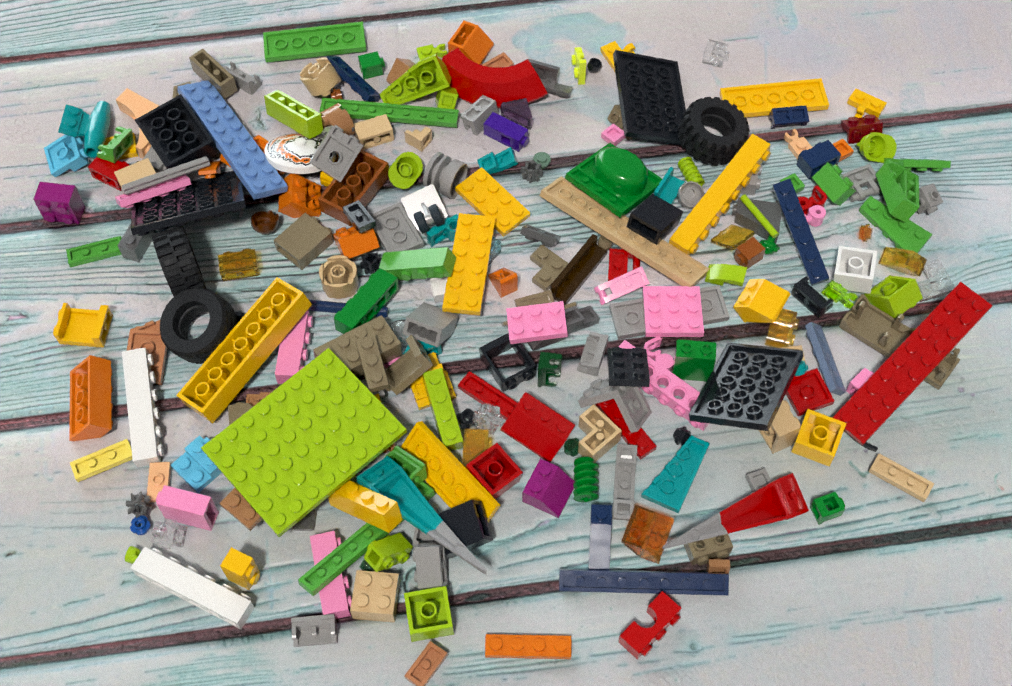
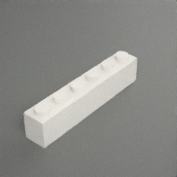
M146 348L122 351L132 459L137 468L149 466L150 463L161 462V456H164L163 446L159 444L162 432L160 426H157V419H160L158 407L155 408V401H158L156 389H153V383H156L154 371H151V365H154L152 354H149Z
M146 547L143 548L131 566V570L136 576L240 630L243 628L255 608L249 596L244 593L240 595L234 593L230 586L226 584L221 586L215 583L216 580L209 575L204 577L199 575L198 571L191 566L185 568L180 565V561L173 557L169 559L164 557L163 553L156 548H152V550Z

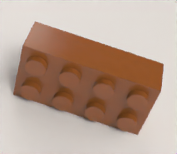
M360 150L342 181L338 182L333 179L318 198L321 212L352 226L350 220L343 213L342 207L358 200L366 207L389 178V163Z

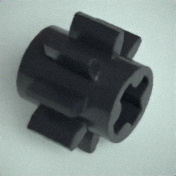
M369 251L365 256H361L362 262H360V267L364 269L365 274H373L379 269L382 258H379L378 253Z

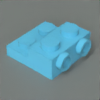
M64 135L44 147L49 169L54 177L61 175L69 169L75 172L89 163L88 156L84 153L83 136H76L75 138Z
M200 435L184 448L186 452L170 465L196 493L201 492L221 474L220 470L201 449L210 439L207 437L203 439Z

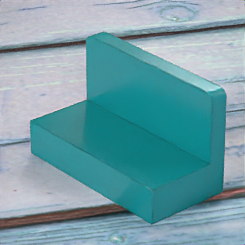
M670 167L654 191V195L673 205L677 199L678 190L685 181L674 177V168Z

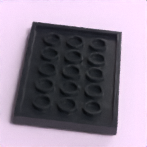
M615 50L613 59L624 136L682 146L678 138V126L686 112L678 61Z
M727 343L713 372H711L689 413L690 421L769 431L803 359V350Z

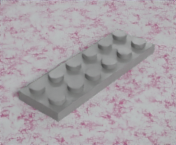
M720 285L700 288L703 325L728 321L729 314ZM643 298L609 305L618 340L645 335Z

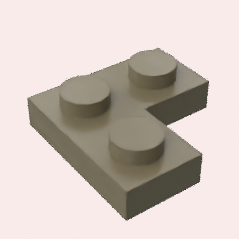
M541 245L530 255V260L542 268L532 278V282L544 291L549 290L550 285L567 266L568 262L544 245Z

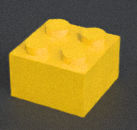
M807 409L791 452L830 467L846 423Z

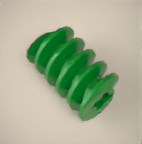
M580 457L574 460L573 479L575 482L573 484V494L575 497L573 499L577 502H591L599 499V495L596 494L599 491V487L595 486L599 484V480L596 478L599 476V472L595 471L599 469V465L593 463L594 459L590 457Z

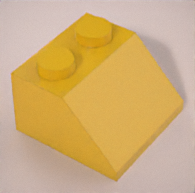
M750 279L733 308L743 322L774 323L788 300L790 293L766 279Z

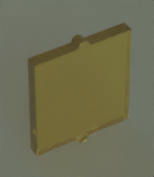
M731 224L713 237L711 243L734 250L755 235L752 230Z

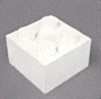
M839 246L832 288L870 294L877 251Z

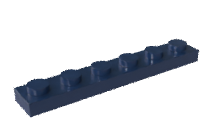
M791 179L773 184L775 195L811 286L828 281L829 275Z

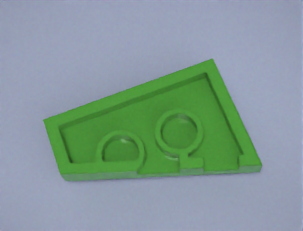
M884 158V164L889 159L909 171L912 170V167H916L917 171H927V168H932L931 171H943V168L951 167V161Z

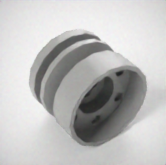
M437 152L426 167L423 185L427 187L434 184L436 190L440 189L442 195L451 199L455 198L458 195L455 187L466 179L468 165L457 159L451 160L450 156Z

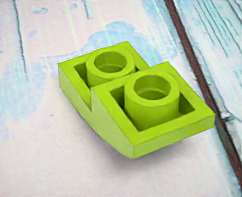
M709 264L708 268L710 269L706 274L705 282L723 286L724 282L743 286L747 267L730 264Z

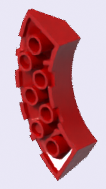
M459 48L449 52L441 59L451 76L450 87L457 90L459 98L466 100L470 104L475 103L484 95L495 100L497 108L506 106L517 107L518 104L526 102L528 104L548 95L537 72L528 59L508 67H487L467 58Z

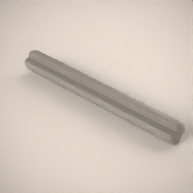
M205 156L122 185V190L125 195H129L210 166L209 159Z

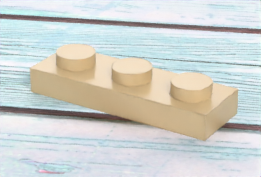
M878 454L869 470V473L922 502H925L935 484L881 454Z

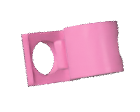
M820 205L809 208L807 215H805L808 225L820 226L823 223L826 210Z
M655 337L644 344L647 356L655 359L654 361L671 372L674 363L673 357L666 353L661 354L660 349L651 352V350L661 346L662 338Z

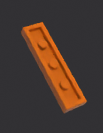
M486 634L485 658L571 659V636Z

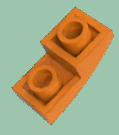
M221 160L210 161V166L200 169L198 174L205 176V179L216 178L215 174H221L220 168L225 167L224 163Z

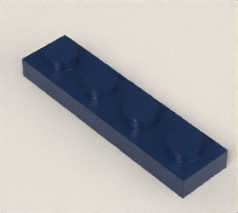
M327 56V59L339 74L341 80L347 82L353 91L362 96L361 98L364 101H379L380 94L339 56Z

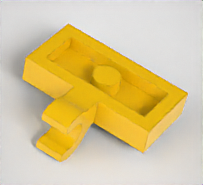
M616 41L600 47V52L615 72L614 51L635 53L633 51L635 46L633 43H629L621 50Z
M855 88L847 104L857 108V113L854 117L861 118L866 112L879 118L887 102Z

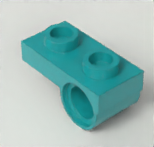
M457 214L445 219L443 225L434 226L426 232L427 242L431 247L446 238L454 242L456 232L454 229H456L458 221Z

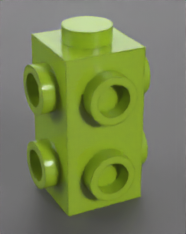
M401 533L392 536L388 535L381 540L372 541L367 547L364 559L376 572L384 569L388 570L394 565L405 563L410 557L409 553L413 546Z

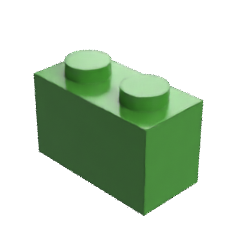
M827 162L812 178L830 200L840 206L856 192L852 187L854 183L847 176L844 177L841 174L843 170L837 164L832 165Z

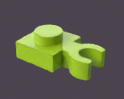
M433 44L416 48L419 61L435 54L440 58L447 54L445 44H439L435 48Z

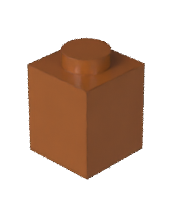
M752 237L736 248L734 258L739 265L748 269L763 259L766 249Z

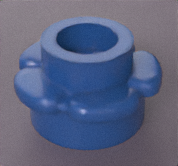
M141 515L138 518L132 519L130 530L137 535H145L150 530L151 523L146 516Z

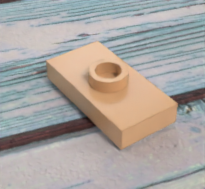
M170 462L150 463L147 496H150V501L148 503L156 502V497L162 491L164 485L170 486Z

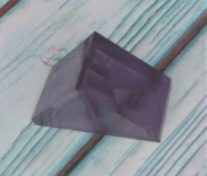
M527 98L501 104V116L529 130L532 129V114Z

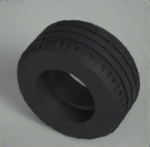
M201 287L186 289L174 296L166 305L160 319L161 339L167 349L178 357L191 363L203 364L236 326V313L230 303L210 289ZM209 311L210 320L207 329L199 337L189 340L188 328L191 321L200 313Z

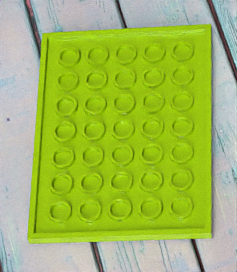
M328 348L207 442L201 449L278 537H281L407 433V429Z

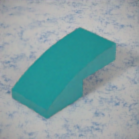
M511 147L496 155L491 152L477 160L479 167H482L489 174L506 170L518 164L514 150Z

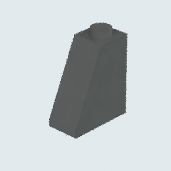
M738 197L737 205L733 204L732 215H735L734 223L767 240L770 234ZM750 199L779 233L781 207L779 203Z

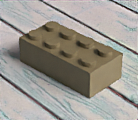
M381 315L313 349L314 358H316L329 348L359 378L364 375L355 339L375 335L383 365L402 355L401 342Z

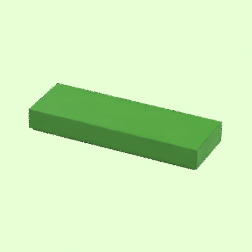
M121 236L66 249L70 268L122 255L117 246L122 239Z

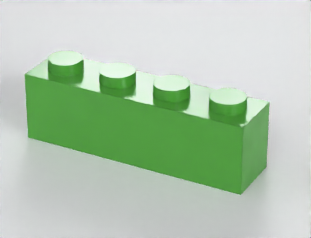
M448 247L384 252L379 268L398 277V280L409 281L411 279L451 277L456 257Z

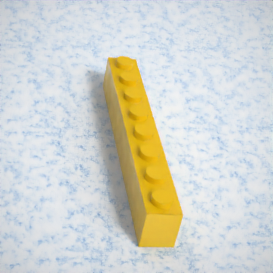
M752 133L669 239V243L689 256L694 254L701 240L704 241L708 237L711 227H715L718 224L722 213L726 214L730 208V203L733 200H737L741 193L740 190L748 186L752 174L756 175L761 168V163L768 160L771 155V144Z

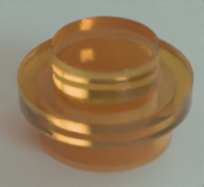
M870 224L861 225L859 240L867 242L868 239L872 238L873 228H870Z

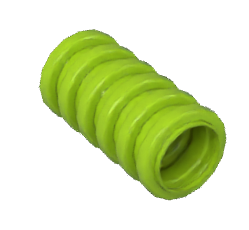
M682 158L677 165L687 182H696L702 187L705 180L702 178L692 158Z

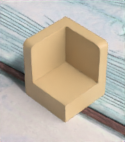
M425 127L422 131L415 129L413 132L409 130L404 132L405 142L420 151H423L432 142V129Z

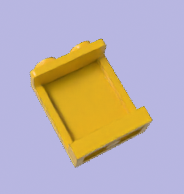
M63 303L62 309L58 312V322L54 326L53 335L59 344L104 348L113 314L108 305H100L99 310L70 308L68 303Z

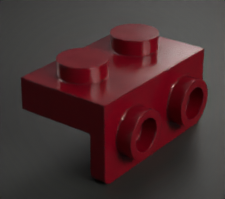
M869 114L861 118L849 117L847 120H841V127L847 132V142L853 144L859 143L864 136L872 132L882 133L883 122L875 115Z

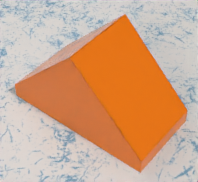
M503 267L488 274L490 281L501 298L518 290V276L515 272Z

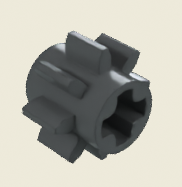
M534 160L525 162V167H521L522 179H526L529 183L538 182L539 176H543L541 163L538 164Z
M142 491L136 495L131 493V501H126V506L130 507L128 508V514L133 513L136 518L141 515L147 516V509H152V504L148 503L150 496L145 497L142 495Z

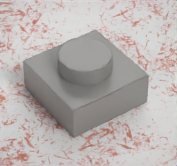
M765 468L749 473L745 477L752 492L771 482Z

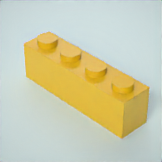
M350 480L328 497L331 506L388 533L403 520L397 501Z

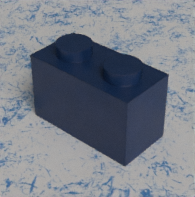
M826 140L822 143H817L809 150H803L799 154L796 165L808 179H811L827 162L832 165H838L841 153L829 140Z

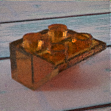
M635 505L621 543L640 558L659 564L664 552L662 547L667 544L674 519Z

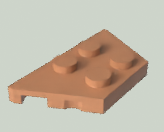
M152 320L143 326L130 329L127 351L146 348L148 353L153 356L154 365H151V371L155 373L156 384L162 385L167 347L161 339L160 320L156 322Z

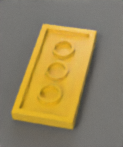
M482 167L455 187V191L480 215L495 217L494 228L503 237L530 217V212Z

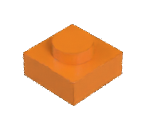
M844 139L833 143L834 147L841 153L839 162L853 155L854 150Z

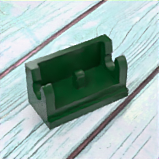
M540 353L537 387L557 386V382H551L549 378L561 377L562 354Z

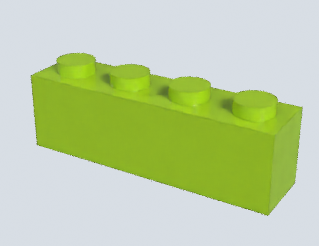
M280 90L273 91L264 96L266 112L269 116L308 139L315 138L322 133V117L319 112Z
M442 368L424 372L423 383L440 441L449 451L463 448L464 441Z

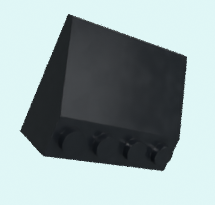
M181 94L135 119V122L166 169L205 156L210 159L219 154L213 139Z

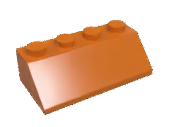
M89 355L70 371L69 441L101 438L112 429L111 411L113 404L111 403V393L113 388L111 386V360Z

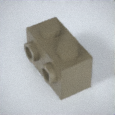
M728 534L683 544L691 565L698 564L699 566L707 564L709 559H725L731 554L733 549Z

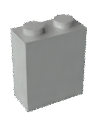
M424 302L406 317L403 334L407 336L412 334L417 340L439 347L454 333L458 315L451 312H442L441 308Z

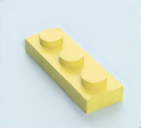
M125 439L70 462L76 481L80 482L132 460L130 442L128 439Z

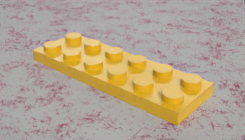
M822 78L720 88L719 92L721 100L726 99L730 104H735L737 109L744 113L743 117L746 118L767 116L772 108L807 105V111L827 110L829 108Z
M459 213L452 249L456 261L451 277H447L442 312L480 316L494 234L495 217Z
M422 421L415 424L400 448L426 465L427 478L425 481L450 508L469 500L482 501L489 523L501 505Z

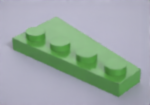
M871 196L859 209V212L874 227L883 231L882 234L886 238H890L895 243V247L899 251L902 250L910 261L916 257L932 236L930 232L909 219L906 223L900 219H895L889 213L886 205Z

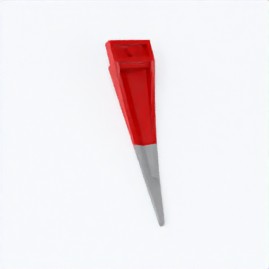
M791 473L767 483L665 544L662 548H671L788 520L808 512L809 509L795 476Z

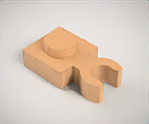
M796 129L792 130V136L787 132L785 133L784 140L789 143L788 148L797 160L803 150L812 148L805 137H798Z

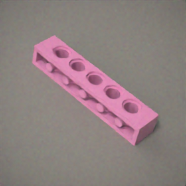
M626 340L619 346L624 349L636 348ZM647 356L650 384L649 387H642L643 391L656 397L662 405H667L673 409L676 415L687 419L693 427L704 431L710 423L695 422L689 419L690 407L694 406L700 392ZM658 385H664L666 388H661ZM674 396H680L682 399H676Z

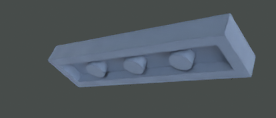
M810 322L805 325L806 335L812 343L813 354L818 359L819 370L824 375L825 384L829 392L841 396L846 393L822 326Z

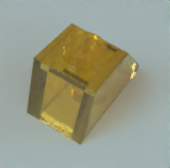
M885 247L878 264L907 275L920 277L927 259L912 250Z
M464 430L462 459L464 467L492 446L493 438L489 437V430Z

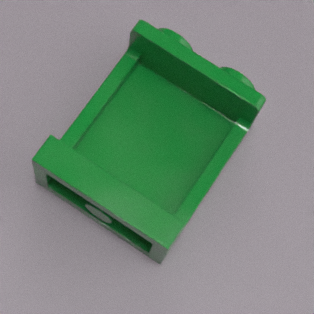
M678 339L676 342L675 358H673L672 373L682 380L707 382L716 362V343Z

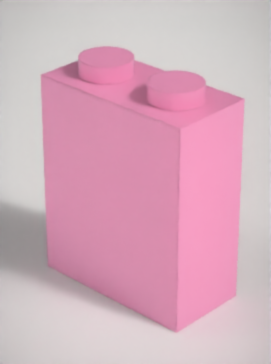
M164 485L162 491L156 497V504L166 520L212 531L219 512L211 497Z

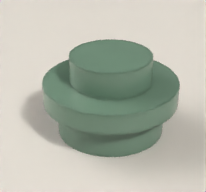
M538 152L533 157L535 162L541 163V169L547 168L551 162L550 155L545 152Z

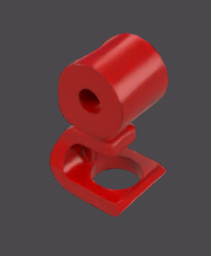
M819 186L813 187L812 196L809 199L807 197H798L805 215H807L809 208L812 206H825L827 195Z

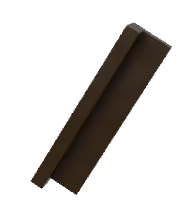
M592 234L550 285L554 300L558 302L563 301L564 305L568 304L606 257L607 250L597 245L596 235Z

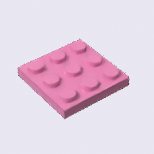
M643 286L645 337L704 336L700 286Z

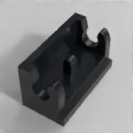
M805 276L794 284L791 295L817 318H820L833 307L834 300L832 298L826 300L808 284L809 278Z

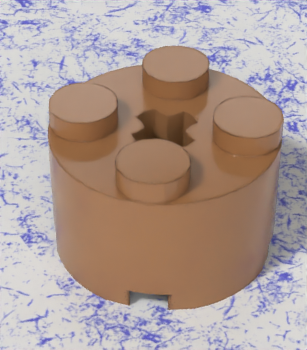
M337 103L320 112L323 129L336 125L344 130L343 133L349 136L355 134V131H352L354 127L353 121L345 109L341 110L339 108L341 104Z

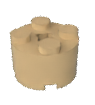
M322 57L316 59L317 63L315 64L311 62L307 64L300 72V80L312 96L322 95L325 97L329 95L331 89L341 81L339 74L330 61Z
M343 255L331 256L319 268L322 288L327 297L343 299L355 295L359 285V278L355 263L349 260L348 257Z

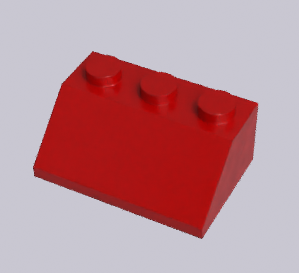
M525 392L500 430L550 463L570 435L575 424Z

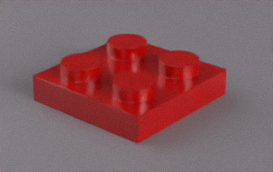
M817 368L805 372L804 375L794 376L786 393L797 416L806 414L807 409L815 411L833 405L835 401Z

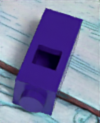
M492 112L483 123L484 135L511 147L517 152H520L529 142L528 129L495 112Z

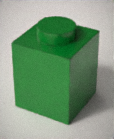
M378 51L358 56L359 67L364 80L383 75L385 63L383 57H379Z

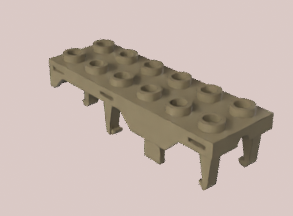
M863 294L858 298L851 311L847 312L839 325L841 329L887 358L916 329L909 328L901 323L905 318L903 314L894 319L870 304ZM954 348L953 354L949 353L924 381L939 390L961 360L958 358L959 348Z

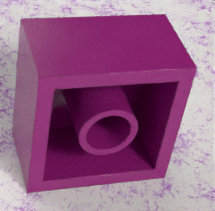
M39 182L33 200L43 219L48 222L56 221L66 224H79L85 205L76 186Z

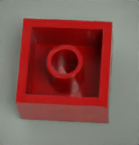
M495 443L465 467L495 500L517 484L523 474L522 470L498 443Z

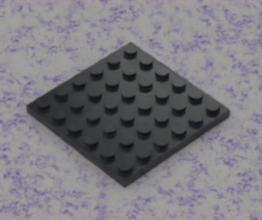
M234 171L216 174V178L205 179L204 177L190 181L191 185L186 186L187 188L184 190H173L166 196H155L148 202L140 201L134 203L131 215L132 235L144 236L149 231H163L168 229L169 226H183L189 221L200 222L205 220V217H220L225 212L232 211L235 213L242 211L246 207L242 182Z

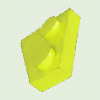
M575 47L574 55H571L572 65H575V68H573L574 78H577L578 85L585 84L586 59H583L584 53L581 47Z

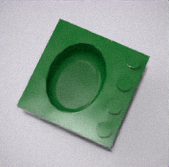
M608 143L565 175L567 181L619 218L653 194L662 180L661 177L646 168L643 161L635 154L618 148L611 143Z

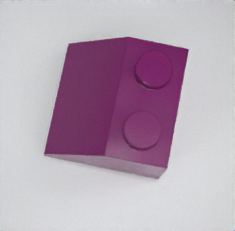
M540 458L522 492V502L559 518L574 490L573 484L575 481L560 467Z

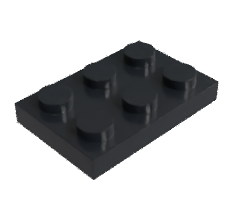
M620 347L607 348L609 386L649 387L650 378L646 349L638 347L632 349Z

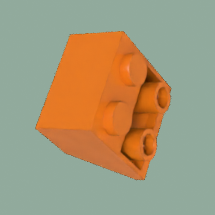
M463 20L448 42V53L459 48L467 58L481 65L494 46V43L478 25Z
M290 173L283 180L288 185L287 192L279 193L278 212L292 218H300L304 213L310 217H319L321 210L318 198L321 196V185L297 174Z
M354 226L347 229L342 227L335 230L336 233L332 234L340 254L349 259L380 247L373 228L359 233Z

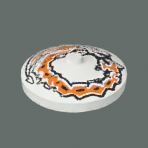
M300 133L278 136L266 144L264 149L265 157L271 166L282 172L293 174L319 172L321 170L310 164L309 161L324 137L317 135L315 138L308 139ZM331 152L329 156L332 162L336 160V152Z

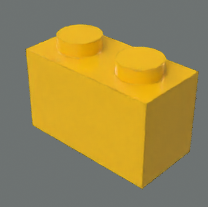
M231 547L220 567L229 581L250 590L252 585L257 584L260 578V571L252 557Z

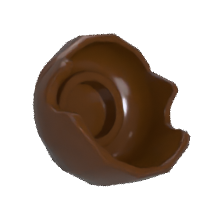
M272 210L256 212L251 217L252 228L263 235L273 233L279 224V214L274 215Z

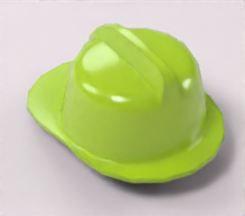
M877 132L864 136L856 144L859 146L862 156L870 161L884 163V158H893L897 148L892 136Z
M404 152L399 155L388 170L390 182L399 189L411 187L423 170L421 159L413 152Z

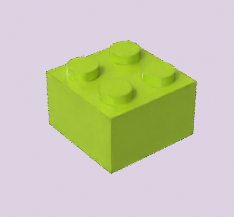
M446 586L404 593L412 642L454 635Z

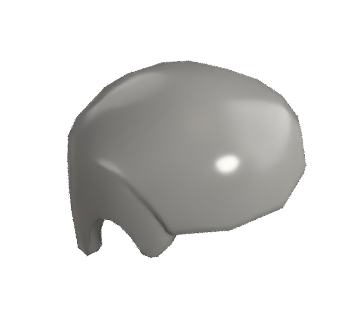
M693 181L683 183L677 193L678 202L688 209H693L704 196L703 188Z

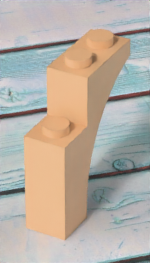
M128 88L116 99L120 111L134 120L159 106ZM140 129L136 149L140 158L143 159L151 148V144Z

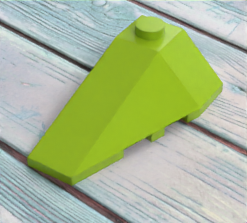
M435 54L418 61L380 93V97L383 103L401 105L450 87L451 76L445 63Z

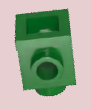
M836 492L813 499L810 509L818 525L825 521L842 516L845 511V504L843 499L838 497Z

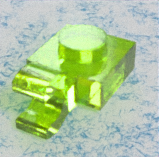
M833 280L821 292L829 299L832 298L835 303L840 301L849 309L854 305L849 299L855 301L858 298L855 293H847L848 290Z

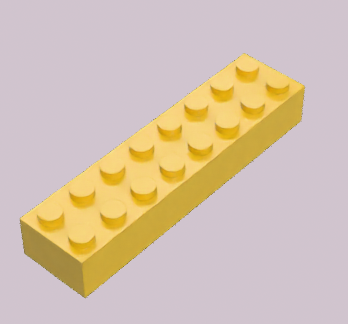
M276 277L176 396L186 406L213 424L311 307L312 304L306 295Z

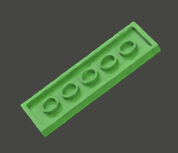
M363 22L263 33L266 62L366 51Z

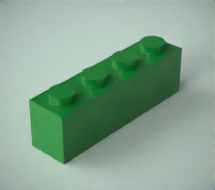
M381 268L371 274L368 281L358 289L353 298H350L343 309L335 314V329L345 334L371 321L399 290L398 277Z

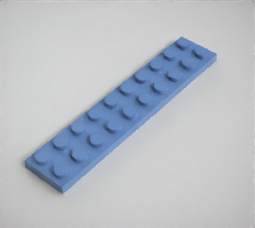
M208 80L178 86L177 92L184 97L213 139L218 150L254 200L287 192L288 185L277 170L267 161L263 151L217 89Z

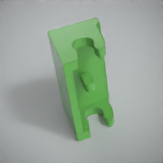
M116 127L115 130L121 132V134L116 133L107 145H99L97 148L101 151L97 153V157L115 163L133 144L132 129Z
M398 445L386 455L403 468L416 487L427 478L426 465Z

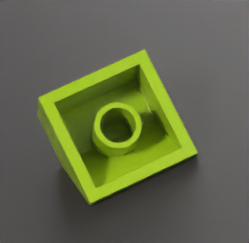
M889 275L871 288L870 294H863L870 304L893 318H897L909 308L916 306L917 302L923 299L916 279Z

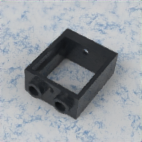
M509 333L479 348L481 360L503 392L514 389L519 383L529 381L536 375V364L521 343L510 344ZM513 348L526 368L503 379L491 359Z

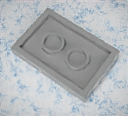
M400 202L371 214L376 222V227L373 228L386 252L417 250L424 247L422 238Z

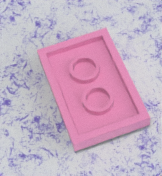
M563 301L506 308L510 344L568 337Z

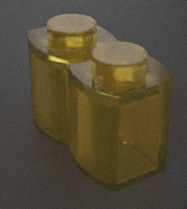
M786 309L781 310L776 321L770 323L765 345L775 348L793 346L796 336L792 334L793 329L797 330L800 320L796 318L797 312Z

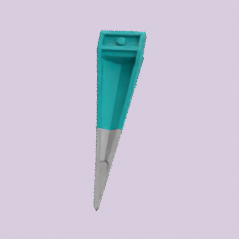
M386 456L357 476V483L361 486L397 501L404 520L487 575L486 568L436 513L403 468L389 456Z

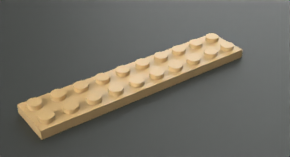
M562 176L541 190L540 197L544 198L547 202L555 205L563 212L582 222L590 229L601 234L681 286H695L706 276L710 269L665 240L656 245L626 227L629 220L628 217L624 215L619 218Z

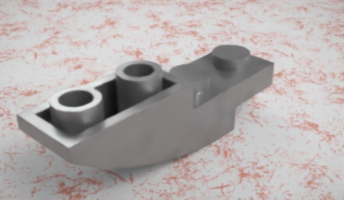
M573 306L565 309L567 334L599 323L600 318L591 306L581 309ZM566 337L527 342V344L533 351L565 340Z

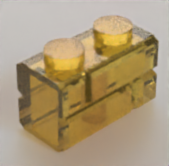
M246 248L234 253L227 251L218 255L219 271L223 281L260 275L255 249Z

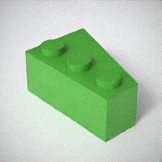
M888 159L876 173V177L889 213L895 219H900L906 223L919 209V176Z

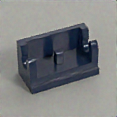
M807 105L772 108L768 116L769 121H772L771 129H775L778 125L801 123V126H806L809 123Z

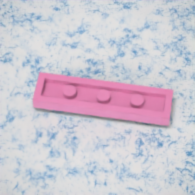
M183 175L129 195L121 194L115 196V199L121 208H130L135 205L134 203L140 201L148 202L152 200V197L166 196L173 190H184L187 188L186 186L191 185L190 178Z

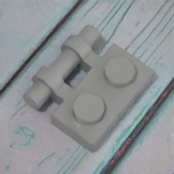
M870 164L842 174L854 183L852 187L856 192L850 196L851 202L865 200V197L875 196L881 191L880 185L875 183L877 181L876 172ZM867 185L868 189L862 190L861 187Z

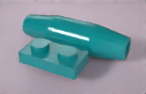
M106 101L97 102L90 115L84 112L83 109L66 104L58 133L75 138L76 136H84L85 155L90 158L97 157V153L101 151L97 147L105 144L111 123L110 104Z

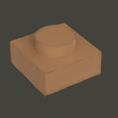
M721 558L708 560L706 572L729 574L730 560H723Z

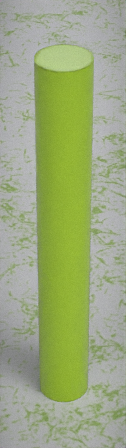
M742 195L740 200L773 238H776L779 235L777 230L747 195Z

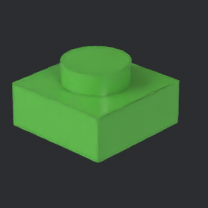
M795 173L780 180L782 182L791 179L796 193L805 188V185Z

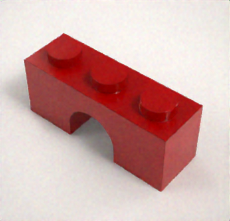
M662 591L647 608V613L653 618L655 624L650 628H643L633 621L619 636L618 642L637 660L641 655L645 657L652 650L653 647L651 645L654 641L657 640L659 642L666 635L667 631L665 630L669 625L675 626L681 618L680 612L682 608Z

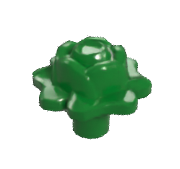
M769 235L767 240L759 242L766 249L765 254L770 255L780 250V247L775 243L776 238H773L771 235Z

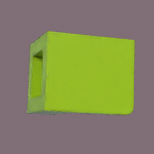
M452 87L439 90L435 99L437 107L455 109L458 98L457 90Z

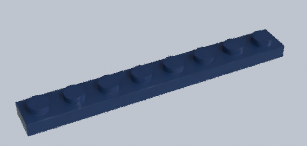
M559 569V591L660 594L663 591L665 594L729 596V574Z

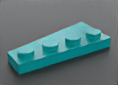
M691 435L678 450L674 458L667 463L663 471L652 481V484L645 489L641 497L679 514L710 443Z

